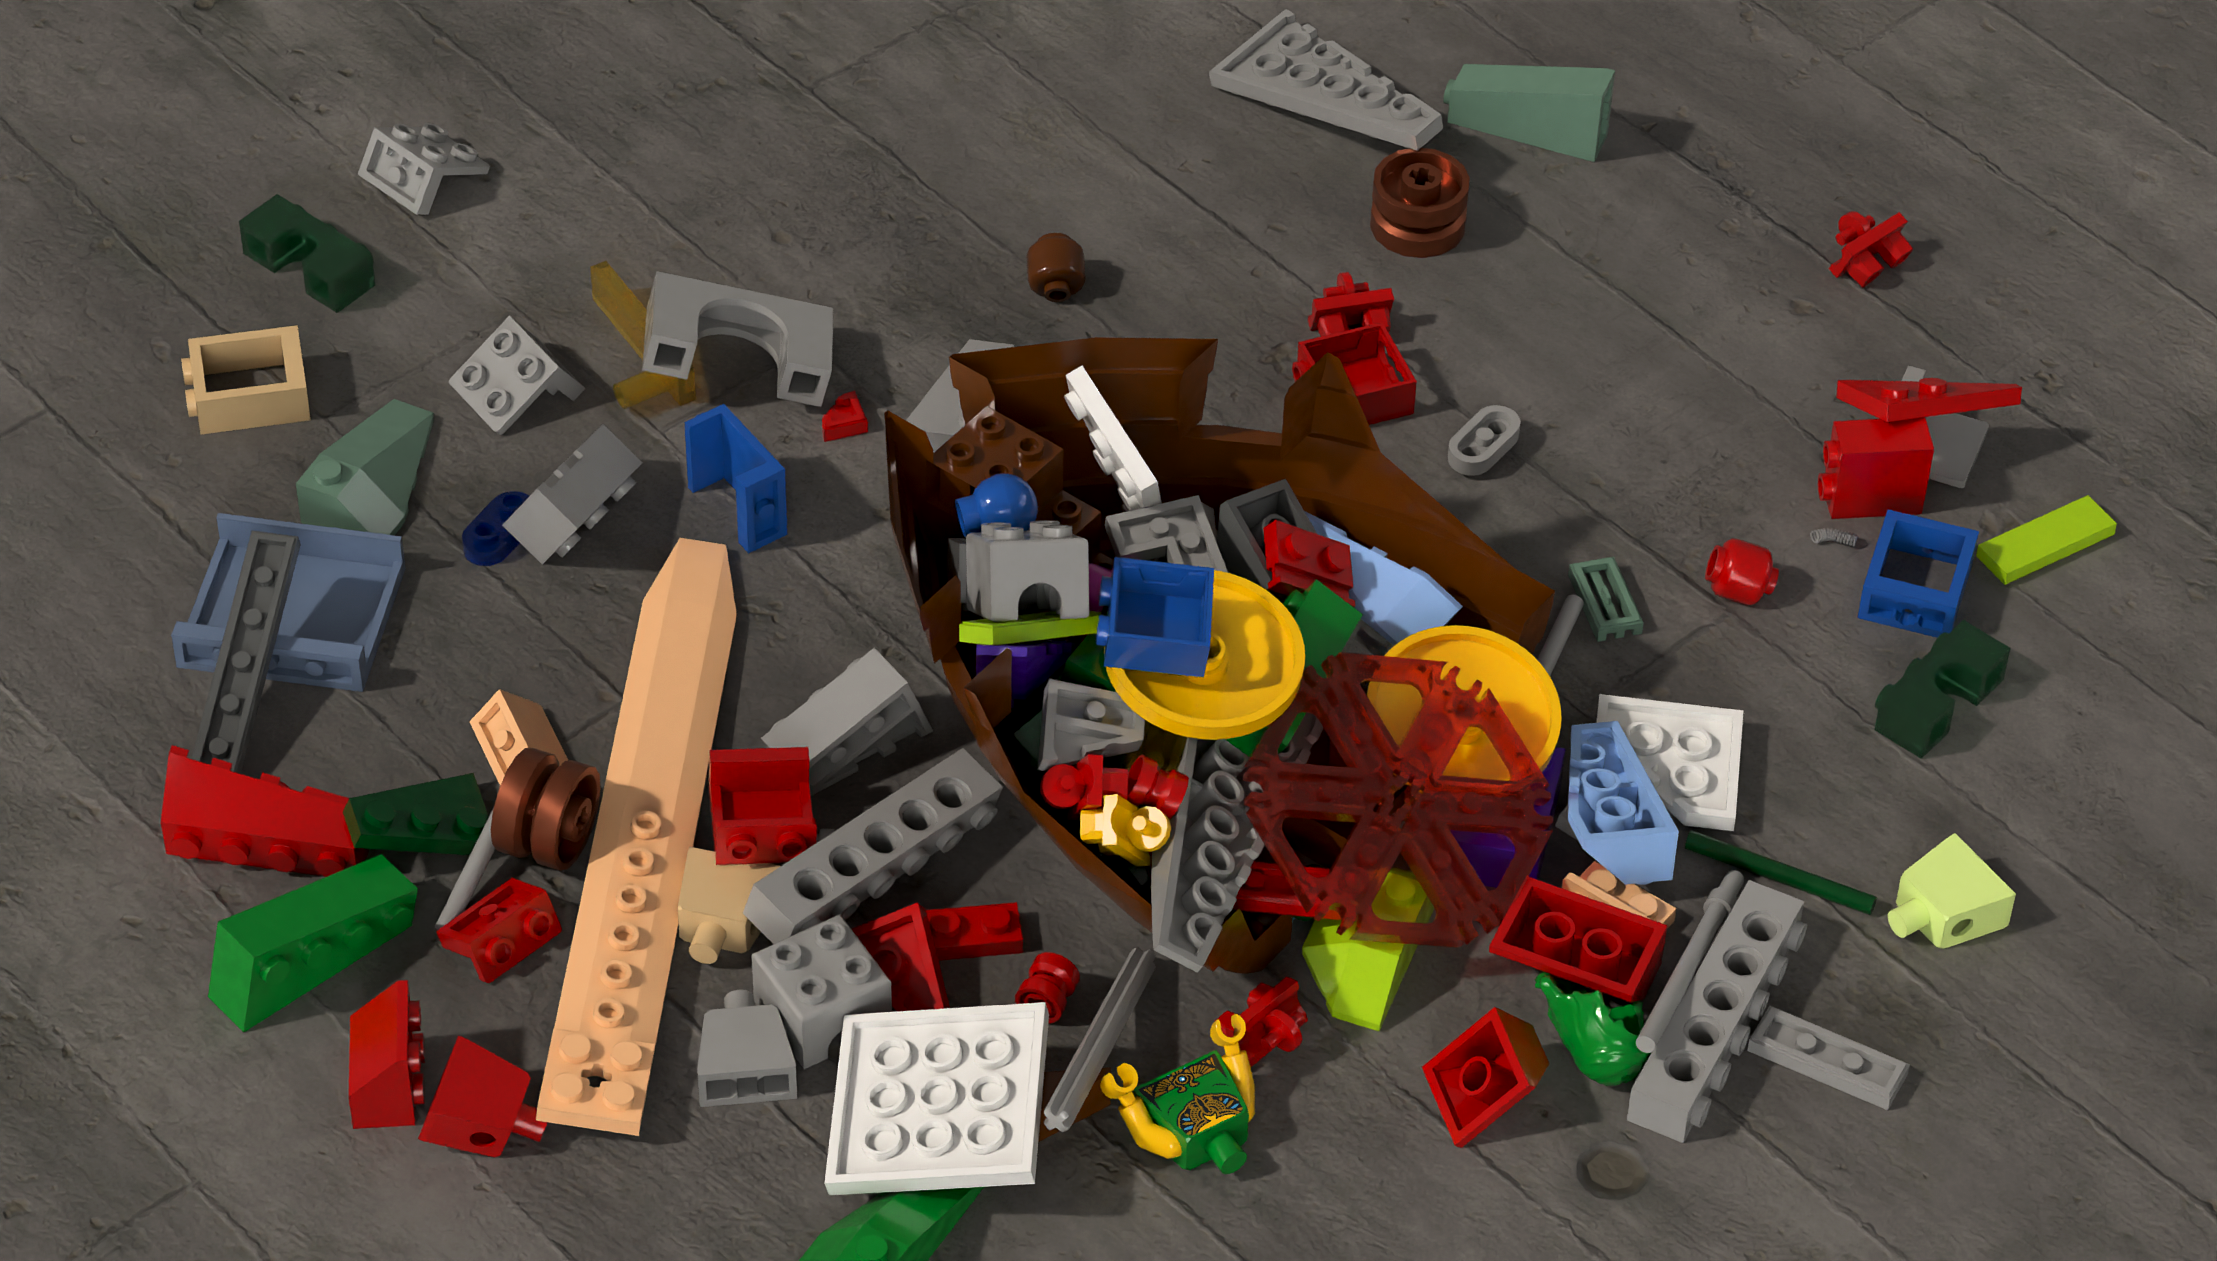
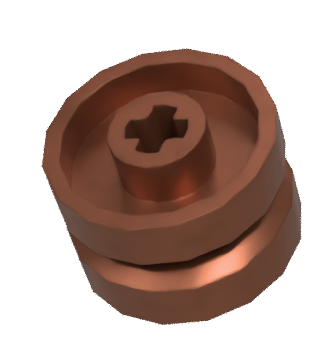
M1410 148L1398 150L1383 158L1375 168L1370 228L1375 239L1387 250L1407 257H1433L1442 255L1455 248L1464 237L1470 177L1464 165L1452 155L1429 148H1420L1418 151Z
M524 748L507 769L498 790L491 822V839L495 849L518 858L527 857L532 853L537 864L561 871L570 868L584 849L594 825L601 790L600 774L597 769L573 760L564 761L560 765L554 754L534 748Z

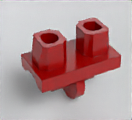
M1855 211L1846 213L1839 220L1840 233L1835 236L1839 245H1845L1841 250L1842 258L1831 264L1828 269L1836 278L1848 272L1862 288L1873 282L1884 270V267L1875 258V254L1879 253L1890 268H1895L1903 263L1913 251L1912 246L1901 233L1908 221L1898 212L1874 227L1875 220L1872 216L1867 215L1863 217Z
M1349 272L1339 273L1337 276V286L1324 288V298L1313 299L1312 315H1309L1307 319L1310 331L1318 330L1320 336L1349 330V325L1362 324L1363 327L1383 322L1389 332L1391 328L1390 312L1394 302L1392 288L1369 291L1368 282L1354 284Z
M1088 754L1074 766L1058 764L1048 769L1041 778V795L1045 802L1054 808H1069L1067 820L1080 821L1081 810L1103 809V795L1118 794L1127 800L1128 769L1103 768V755Z
M1285 977L1274 987L1261 982L1249 992L1247 999L1249 1008L1239 1015L1245 1022L1246 1031L1238 1043L1240 1051L1245 1050L1247 1052L1250 1068L1276 1046L1283 1051L1292 1052L1301 1045L1302 1034L1299 1028L1308 1021V1018L1298 1000L1299 984L1297 980ZM1226 1011L1217 1019L1221 1023L1223 1034L1231 1038L1235 1034L1231 1024V1016L1237 1013Z

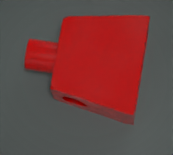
M458 1035L418 1139L432 1144L490 1157L501 1156L511 1132L540 1142L548 1122L537 1121V1108L523 1103L531 1080L528 1072Z

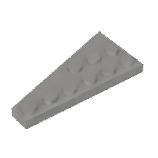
M1288 9L1282 11L1209 71L1211 86L1258 100L1267 105L1296 112L1302 116L1331 123L1337 127L1350 129L1372 138L1385 140L1407 149L1410 148L1418 151L1443 129L1442 116L1439 112L1411 93L1401 94L1395 90L1394 82L1386 76L1378 78L1373 75L1370 65L1335 41H1324L1319 38L1317 29L1307 23L1302 26L1295 21V14Z

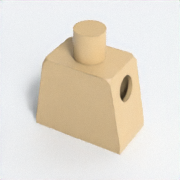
M689 847L678 902L679 937L683 941L691 943L689 954L693 959L700 963L711 964L716 962L721 949L737 953H745L750 950L761 931L743 914L753 884L781 866L770 863L716 865L715 852Z

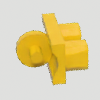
M1118 794L1103 795V809L1081 810L1080 839L1086 844L1098 843L1102 854L1106 856L1119 855L1136 867L1151 866V856L1148 852L1160 849L1170 837V820L1165 813L1155 807L1146 806L1138 808Z

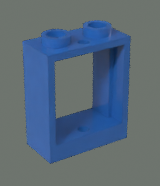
M1888 509L1863 585L1858 618L1950 641L1972 568L1979 531ZM1890 549L1957 565L1949 593L1882 577ZM1904 609H1909L1912 613H1908Z

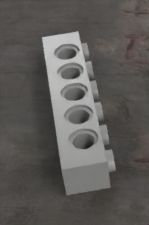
M962 748L753 884L743 914L773 944L839 914L846 920L856 911L862 901L870 896L874 899L881 897L893 885L895 879L904 873H907L909 876L915 874L926 864L931 855L939 850L943 853L948 852L961 840L963 834L973 827L976 830H980L988 825L997 814L998 809L995 805L1003 786Z
M1748 880L1681 999L1655 1050L1649 1056L1631 1088L1627 1121L1681 1143H1684L1693 1125L1701 1128L1710 1110L1712 1100L1709 1096L1712 1090L1720 1092L1727 1081L1731 1069V1063L1728 1062L1732 1054L1737 1056L1742 1054L1751 1030L1747 1026L1751 1019L1759 1021L1766 1009L1770 996L1767 990L1770 984L1778 986L1783 979L1789 961L1786 957L1788 951L1793 950L1797 952L1802 944L1807 930V924L1801 922L1804 906L1803 900Z

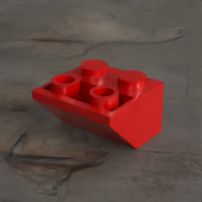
M408 980L396 981L350 1016L349 1104L353 1129L415 1126L416 1105L425 1104L424 1073H416L421 1072V1064H425L424 1033H415L421 1031L420 1000H410Z

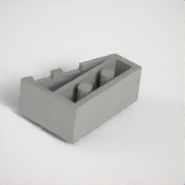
M873 648L863 657L850 663L847 669L827 686L816 690L807 702L788 717L776 722L771 730L761 739L766 748L808 747L810 758L809 787L810 795L812 796L857 772V762L876 752L885 757L896 751L895 742L914 732L923 737L933 732V729L908 682Z

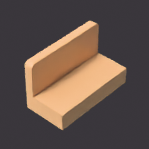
M499 689L470 721L500 785L512 761L524 748H534L554 754L560 765L564 761H568L542 706L538 703Z

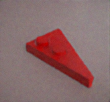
M1923 378L1919 382L1838 380L1836 398L1883 421L1892 422L2020 405L2022 387L2017 384L1947 382L1939 378Z
M917 902L852 928V931L890 979L892 1007L896 1011L950 1008L927 912L922 905Z

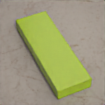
M2087 495L1979 544L1976 557L2006 585L2115 535L2117 523Z
M1056 611L1018 615V621L993 622L988 619L964 621L963 624H959V642L1003 645L1097 633L1099 615L1103 614L1101 612L1089 611L1087 618L1060 619V614H1056Z

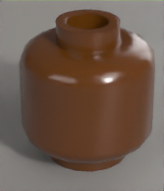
M1048 233L1041 236L1037 242L1029 247L1026 256L1028 283L1031 290L1037 295L1043 296L1051 302H1063L1083 288L1086 280L1084 253L1081 245L1063 233Z

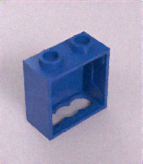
M1114 557L1111 577L1102 576L1099 593V606L1108 607L1107 616L1099 615L1096 645L1105 646L1104 667L1204 678L1211 640L1214 568Z

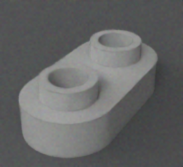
M1491 405L1482 408L1450 439L1448 463L1451 468L1460 474L1468 476L1487 472L1517 443L1521 424L1518 414L1514 410L1501 405Z

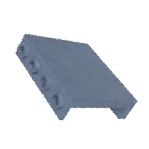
M218 513L216 519L219 541L188 622L176 621L171 634L176 667L207 672L215 671L251 531L299 537L301 546L266 679L363 692L406 569L402 536Z

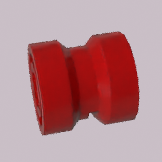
M1142 754L1134 761L1128 771L1127 801L1135 806L1142 804L1155 807L1165 813L1170 820L1182 803L1189 778L1175 769L1165 771L1159 768L1156 760Z
M1051 952L1038 954L1029 968V978L1022 982L1015 994V1003L1045 1002L1049 1012L1048 1024L1057 1022L1067 1006L1066 997L1073 994L1080 982V973L1077 967L1062 955Z

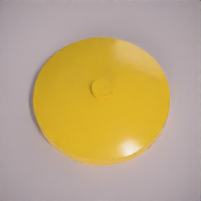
M1214 570L1211 640L1204 678L1106 667L1110 682L1121 699L1136 714L1149 723L1168 732L1189 738L1209 740L1230 739L1244 736L1266 727L1280 717L1291 705L1299 690L1304 671L1305 645L1301 631L1292 614L1274 595L1243 577Z
M1459 625L1440 626L1419 631L1393 646L1382 657L1371 676L1364 705V720L1370 743L1390 772L1420 793L1443 801L1464 804L1486 803L1506 798L1521 791L1537 779L1550 762L1555 751L1562 721L1561 705L1556 687L1545 668L1531 653L1516 642L1493 631Z

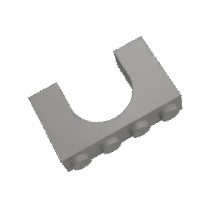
M656 271L646 312L643 371L688 379L697 340L709 335H732L756 343L773 357L778 368L777 398L819 407L822 406L832 372V307Z

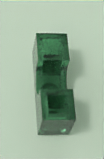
M276 194L239 220L244 255L273 273H276L290 263L302 261L306 294L336 313H339L376 286L373 256L364 245L355 243L339 233L332 225L323 223L307 213L302 206L291 203L279 194Z
M1963 620L1950 633L1943 632L1934 642L1931 651L1922 659L1915 658L1907 667L1903 677L1896 684H1888L1882 689L1875 702V708L1878 709L1874 730L1922 759L1949 733L1956 700L1948 695L1962 697L1977 706L2004 680L2011 648Z

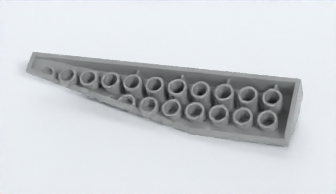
M1266 589L1279 600V596L1275 591ZM1325 683L1321 686L1287 747L1264 768L1225 739L1189 738L1163 730L1159 768L1165 771L1175 769L1187 775L1189 782L1182 803L1170 819L1171 832L1169 839L1160 849L1152 851L1151 906L1154 951L1195 972H1198L1205 964L1222 930L1221 925L1237 900L1235 897L1240 887L1247 881L1252 871L1251 866L1260 855L1283 809L1282 804L1285 798L1292 792L1297 782L1295 779L1300 769L1306 764L1311 754L1310 749L1318 740L1323 730L1328 686Z

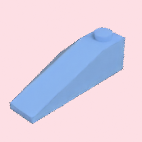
M1304 511L1317 534L1350 545L1353 588L1349 590V598L1355 600L1354 608L1363 614L1354 629V633L1371 658L1374 670L1382 657L1398 642L1419 631L1446 626L1463 607L1428 573L1414 566L1408 569L1388 559V553L1375 546L1372 549H1368L1349 539L1345 531Z
M1619 722L1571 725L1568 822L1582 849L1625 885H1646L1657 881L1672 880L1679 831Z

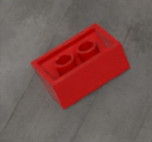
M1526 876L1489 945V952L1625 1001L1635 1002L1645 998L1662 964L1667 925Z

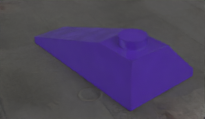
M1044 639L1003 645L977 644L976 676L1006 648L1012 650L1011 708H1015V699L1025 700L1066 663L1068 657L1077 648V641Z

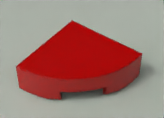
M855 391L845 393L835 399V404L822 418L824 442L868 432V420Z

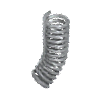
M1820 528V530L1817 529V531L1814 530L1810 533L1812 541L1816 544L1830 540L1831 542L1836 541L1838 543L1840 539V544L1843 540V545L1846 542V545L1849 544V546L1852 545L1854 547L1858 538L1856 534L1843 532V530L1840 531L1839 529H1834L1833 531V528L1830 531L1829 528Z

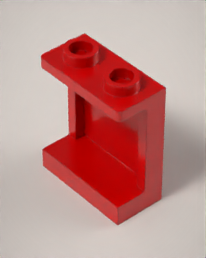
M808 747L709 750V793L716 865L786 863L816 844L817 824L812 813Z

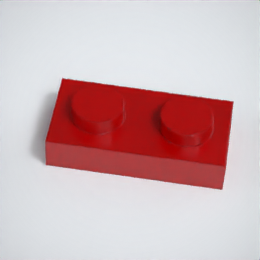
M1017 902L926 910L938 961L1023 953V938Z

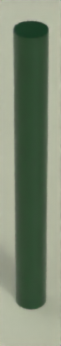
M1692 830L1685 843V849L1868 915L1872 914L1877 901V897Z

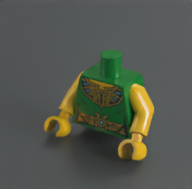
M1238 1014L1231 1016V1024L1235 1033L1234 1037L1230 1038L1223 1034L1219 1019L1211 1026L1210 1037L1213 1042L1218 1046L1224 1047L1225 1055L1222 1057L1217 1050H1214L1140 1086H1137L1138 1074L1135 1068L1127 1063L1117 1067V1073L1123 1081V1087H1120L1115 1082L1111 1073L1103 1076L1100 1084L1102 1092L1111 1099H1119L1121 1105L1118 1107V1110L1135 1143L1140 1148L1166 1159H1172L1182 1169L1186 1170L1196 1168L1210 1160L1215 1163L1223 1174L1234 1173L1244 1165L1247 1154L1241 1146L1247 1141L1248 1123L1255 1115V1084L1247 1052L1245 1050L1240 1051L1238 1043L1246 1031V1025L1241 1016Z

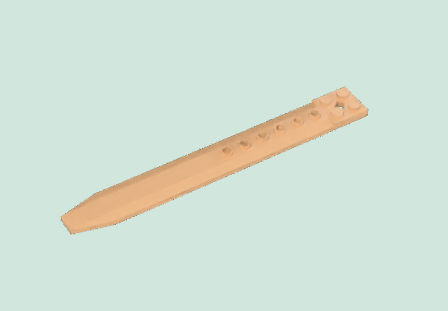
M679 538L643 599L557 1017L538 1100L537 1121L639 1136L678 932V902L689 847H694L709 768V750H712L736 625L737 612L727 546L725 544ZM598 1076L607 1081H602L600 1087H592L587 1078Z

